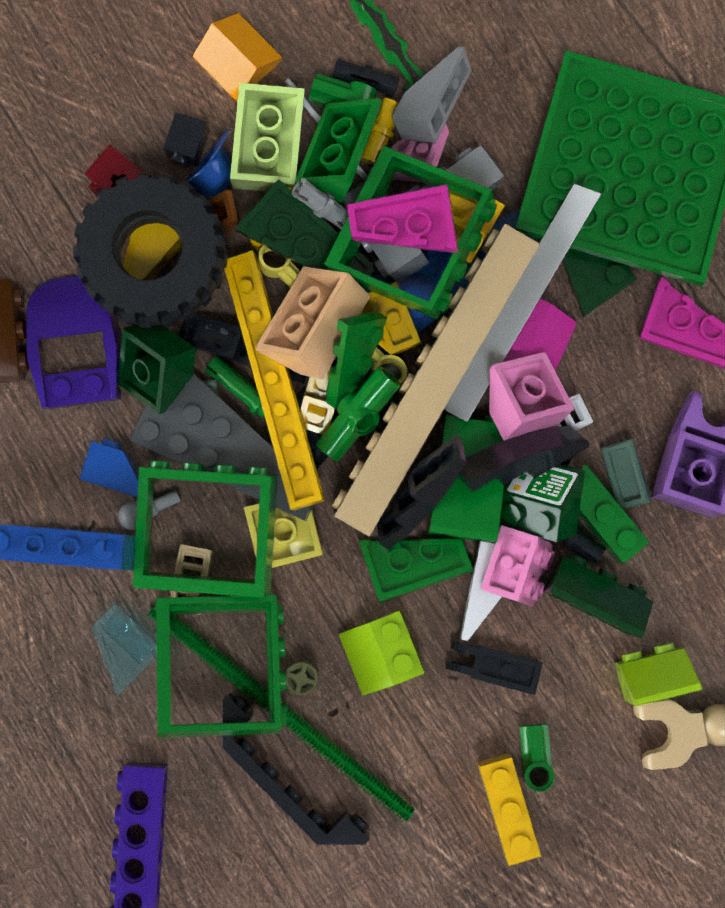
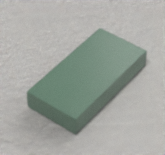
M635 439L602 447L601 451L615 501L622 509H627L652 502Z

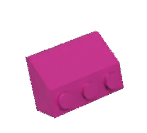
M539 299L503 362L545 352L556 371L577 322L551 303Z

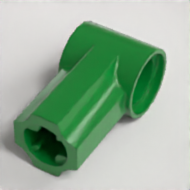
M317 73L308 99L311 103L325 107L326 103L375 99L377 90L362 82L352 81L349 84Z
M548 724L519 726L523 780L535 792L547 791L552 787L555 778L552 769ZM533 768H545L547 779L543 784L534 785L530 782L529 775Z

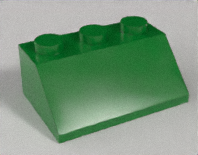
M379 98L326 103L295 184L301 178H306L324 193L329 192L334 195V200L342 205L355 176L382 101Z

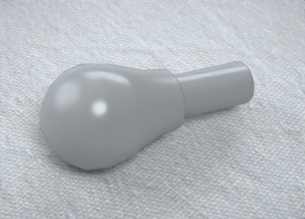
M176 490L153 499L152 518L158 515V511L181 502ZM137 501L125 503L118 512L119 522L126 529L136 530Z

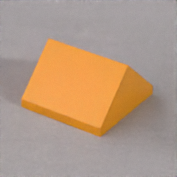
M239 13L212 23L193 55V59L236 102H238L239 83L257 84L283 60L282 56Z

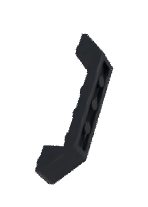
M231 693L223 699L222 723L249 722L253 717L249 712L252 709L251 705L239 694L236 697ZM235 735L222 736V748L317 845H365L370 840V834L367 832L370 827L357 813L351 816L345 811L327 829L324 826L327 823L325 818L314 808L309 811L301 803L304 799L303 796L291 784L285 787L277 778L280 775L277 769L267 760L262 763L254 755L257 751L256 748L245 737L239 740Z

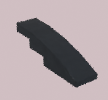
M197 314L187 321L184 318L179 336L196 347V350L251 368L242 331L239 326ZM288 368L292 381L305 383L307 376L300 375Z
M571 426L539 430L505 440L465 458L466 463L457 477L472 492L496 478L503 485L526 472L533 478H536L590 446L589 442Z
M455 435L407 471L408 484L393 495L391 499L393 508L381 516L377 523L380 545L390 550L411 533L434 510L452 487L466 463L462 441L458 435Z

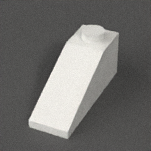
M483 541L478 542L459 637L461 640L468 641L502 597L481 590L495 544Z

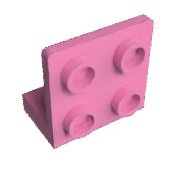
M501 525L498 540L495 544L481 590L533 607L535 601L539 602L543 595L545 584L542 582L545 570H549L554 561L555 552L552 551L553 545L538 536Z

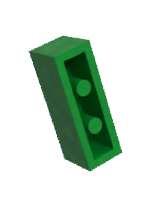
M584 465L579 468L585 470L579 517L602 546L607 548L606 551L617 564H624L650 542L589 467Z

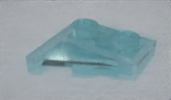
M115 603L92 629L96 641L102 650L105 667L108 668L114 685L113 690L119 696L157 656L156 640L120 605Z

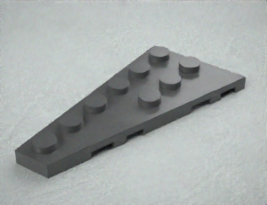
M193 373L191 379L165 413L159 415L147 405L145 406L130 441L182 465L183 463L203 464V470L215 471V465L236 466L235 472L248 473V467L268 468V474L278 475L276 508L307 521L314 505L295 511L290 510L274 448L197 375ZM223 483L260 500V485Z

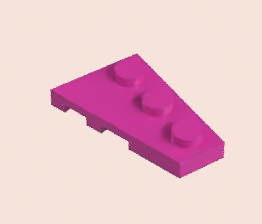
M447 185L347 205L351 236L354 241L459 253Z
M661 276L648 309L639 340L725 369V324L713 315L707 314L694 304L695 301L687 295H682L670 285V282Z

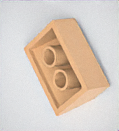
M303 267L255 349L300 375L323 379L336 357L333 354L334 344L341 340L342 332L337 330L338 319L361 315L370 295L349 273Z

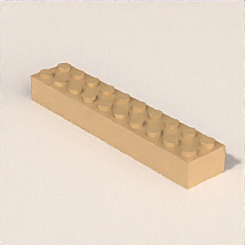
M504 224L500 231L494 228L481 249V251L486 253L483 260L477 257L464 278L469 281L466 289L461 286L459 287L449 305V308L453 310L449 318L443 315L431 334L436 338L432 347L426 344L417 358L415 364L420 366L415 376L409 373L398 391L403 394V397L398 405L392 402L382 418V421L387 423L382 433L380 434L375 431L365 449L370 451L364 463L358 460L351 471L349 478L354 481L348 491L341 489L334 500L332 507L337 509L334 513L336 518L367 536L371 535L540 244L507 224Z

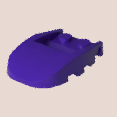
M78 276L56 278L43 283L35 289L27 304V360L41 407L44 410L121 400V393L117 391L122 340L121 328L118 327L116 317L108 314L88 294L87 289ZM103 332L107 367L43 375L39 340Z

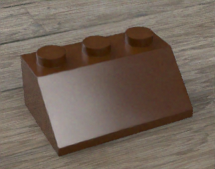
M0 278V383L25 381V372L29 371L27 352H23L22 340L27 338V328L25 321L21 320L20 308L24 307V294L22 288H18V285L11 279Z

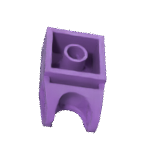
M692 390L684 401L668 436L651 498L713 518L725 514V419L720 427L710 425L702 414V393ZM693 469H696L695 475L699 476V480H696L693 476Z

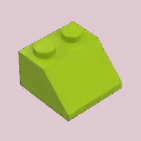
M400 610L338 634L362 696L395 686L424 674Z
M673 642L654 646L655 652L642 655L641 650L623 654L622 661L614 662L624 701L634 706L702 690L700 681L685 648L674 647Z

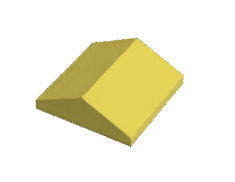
M259 503L244 507L255 556L257 551ZM276 508L272 568L323 555L313 511L311 510L307 521H304Z

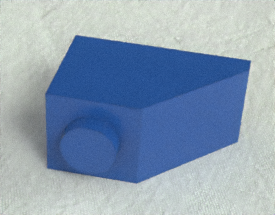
M104 438L101 444L91 441L79 479L138 497L139 474L129 454L120 450L121 444Z

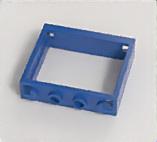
M0 524V560L116 570H133L134 536Z

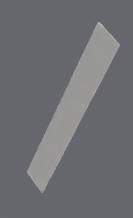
M576 184L573 185L444 410L468 422L490 384V367L493 364L503 362L600 197V193Z

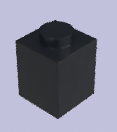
M175 112L163 148L171 163L184 168H188L189 164L198 167L210 132L206 121Z

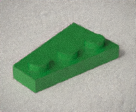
M378 311L338 319L337 330L342 332L341 340L334 344L333 354L338 359L337 364L330 371L326 403L337 409L340 400L344 396L359 391L366 373L373 364L372 357L377 344L383 338V328L387 317Z
M462 539L399 541L390 550L380 545L379 541L358 540L379 603L473 572Z

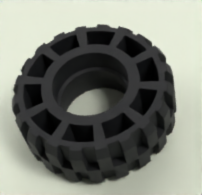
M138 173V179L130 181L125 176L115 180L117 186L110 190H107L106 187L102 188L96 194L99 199L93 205L88 203L82 211L85 218L82 224L77 223L74 236L77 238V245L73 246V258L78 266L76 272L80 281L87 289L88 294L108 314L115 316L118 320L129 325L131 323L138 324L141 328H153L154 325H162L164 328L174 326L175 321L185 318L187 321L196 315L194 311L202 305L206 307L213 299L211 295L214 290L220 288L224 279L222 273L224 268L227 267L228 258L225 234L217 214L212 209L208 200L203 195H199L194 187L185 181L181 183L176 182L173 176L161 174L159 178H153L150 173ZM159 223L170 226L178 234L182 244V254L177 265L168 274L155 280H139L131 276L125 270L121 261V250L127 237L143 225Z

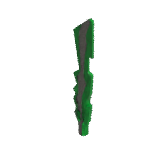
M350 0L351 9L362 28L366 25L371 32L373 42L388 66H396L407 80L408 84L403 86L407 91L425 76L406 56L408 43L395 35L394 24L388 22L385 11L375 7L373 0Z

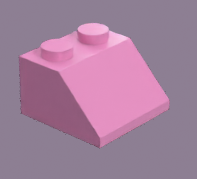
M545 352L493 364L490 367L489 413L503 441L539 430L554 428L575 409Z

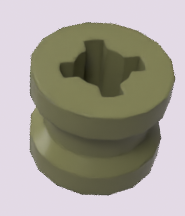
M308 661L293 663L286 672V686L290 692L296 695H306L312 692L318 683L319 677L316 667Z

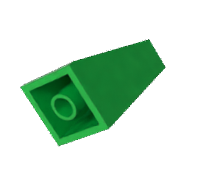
M452 414V416L446 415L444 418L440 447L455 435H458L462 441L465 458L482 449L503 442V439L491 416H485L484 421L471 419V415L468 422ZM457 477L452 487L430 513L427 534L478 542H497L504 485L496 478L472 492Z

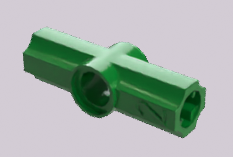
M378 366L358 392L349 393L344 396L337 407L339 415L317 441L316 445L331 459L339 461L359 436L371 433L379 424V411L400 387L401 383L386 369Z

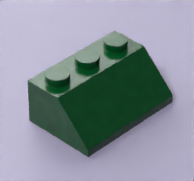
M570 553L568 558L560 556L543 592L629 636L642 639L653 605V601L645 597L647 591L629 583L627 588L616 583L618 577L600 568L598 573L586 567L588 561Z

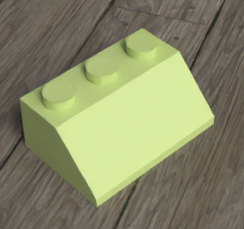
M239 83L230 173L233 189L268 191L278 179L287 187L295 186L305 88Z

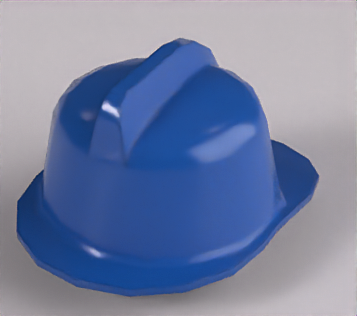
M228 128L217 138L197 169L184 180L207 200L223 192L231 183V161L222 148V144L229 134Z

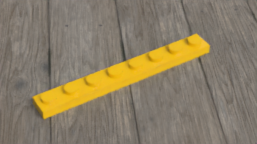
M252 250L227 259V267L224 269L290 510L295 511L324 502L325 499L289 370L284 365L255 349L274 316L257 255Z

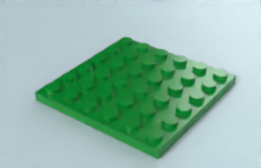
M566 50L515 230L526 236L542 240L573 185L576 184L598 192L601 195L571 244L570 249L702 287L706 282L725 208V96Z

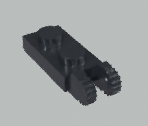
M452 641L451 649L463 654H473L475 659L473 667L465 666L456 661H447L446 669L470 675L472 679L535 695L543 662L479 645L474 647Z

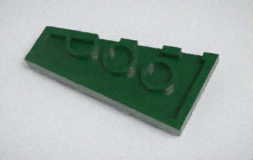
M279 179L234 229L303 267L328 270L324 263L339 235L324 219L317 217L308 205L293 197L292 191ZM358 250L349 266L368 276H371L377 269Z
M569 248L561 261L569 278L568 282L572 292L575 293L582 317L594 311L637 280L633 272L625 264Z

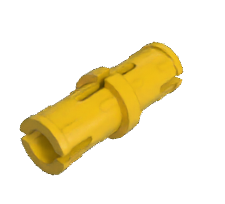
M384 98L380 111L361 157V160L374 166L383 146H387L388 141H391L394 136L392 131L395 124L392 116L395 107L398 105L397 101L389 98Z

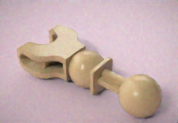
M669 698L640 706H633L634 714L639 719L660 720L665 723L668 729V737L663 746L647 750L643 753L642 765L646 769L658 770L681 767L690 759L693 751L699 747L708 746V743L714 746H725V704L708 706L703 712L699 709L686 710Z

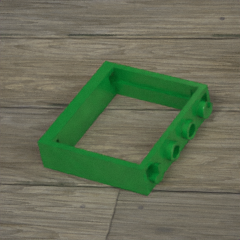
M383 146L355 203L384 197L396 172L433 187L447 185L450 194L477 204L457 244L459 253L452 254L429 302L349 267L361 244L360 241H354L351 236L349 216L324 264L328 270L349 273L365 289L437 320L440 312H445L448 309L453 296L450 292L455 282H460L463 279L467 270V263L465 262L470 252L477 250L482 239V233H480L485 221L490 222L492 220L497 204H495L491 189Z
M150 461V466L139 467L132 588L265 598L270 595L278 475L268 474V468L248 467V473L235 472L236 466L215 465V471L203 470V464L183 463V468H170V461ZM154 478L260 485L255 580L149 572Z
M268 595L265 598L244 596L156 598L157 738L280 733L282 724H287V704H281L280 691H286V671L280 670L279 658L285 657L284 637H278V625H283L284 613L283 605H277V595ZM265 612L269 721L171 725L170 615Z

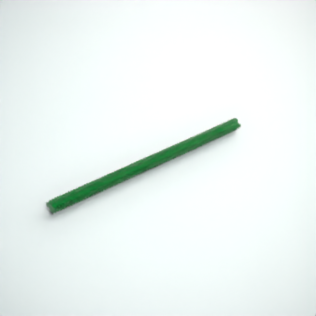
M156 605L147 615L154 619L153 621H156ZM170 615V634H173V637H176L185 647H189V650L195 652V655L205 660V663L211 665V668H214L216 671L218 670V673H221V676L224 675V678H227V681H230V683H234L237 689L240 688V691H243L244 694L247 693L246 696H250V699L253 698V702L256 701V704L260 703L259 706H263L262 709H266V712H268V689L265 690V686L262 687V684L258 686L259 682L255 683L256 679L252 680V676L249 677V674L245 675L246 671L242 673L243 669L239 670L240 666L236 667V663L232 665L233 661L229 662L230 658L226 660L227 656L223 657L224 653L220 654V650L216 652L217 648L213 650L214 645L210 647L211 643L207 644L208 640L204 642L205 638L200 639L201 635L197 637L198 632L194 634L195 630L191 632L192 628L188 629L189 625L185 626V622L181 624L182 619L178 621L179 617L175 619L176 615ZM291 707L287 709V724L285 727L289 726L288 730L292 729V733L295 732V736L298 735V738L302 737L301 740L306 739L304 743L309 742L308 746L312 744L311 748L315 747L314 751L318 750V754L322 752L321 756L325 755L324 759L328 757L327 761L331 760L330 764L334 763V767L338 765L337 769L341 768L340 772L344 770V775L348 773L346 777L351 776L350 780L354 778L353 782L357 781L356 785L360 784V788L364 786L363 791L367 789L366 793L370 791V796L374 794L372 798L377 797L376 801L380 799L379 803L383 802L382 806L386 805V809L390 807L389 812L393 810L392 814L396 812V817L400 815L399 820L403 818L402 822L405 820L406 823L415 811L413 806L408 804L403 798L401 799L393 790L391 791V788H388L377 777L375 778V775L365 770V767H362L355 759L349 757V754H346L345 751L343 752L339 746L336 747L333 741H330L329 738L326 739L327 737L323 736V733L320 734L317 728H314L313 725L310 726V723H307V720L304 721V718H301L297 712L291 711Z

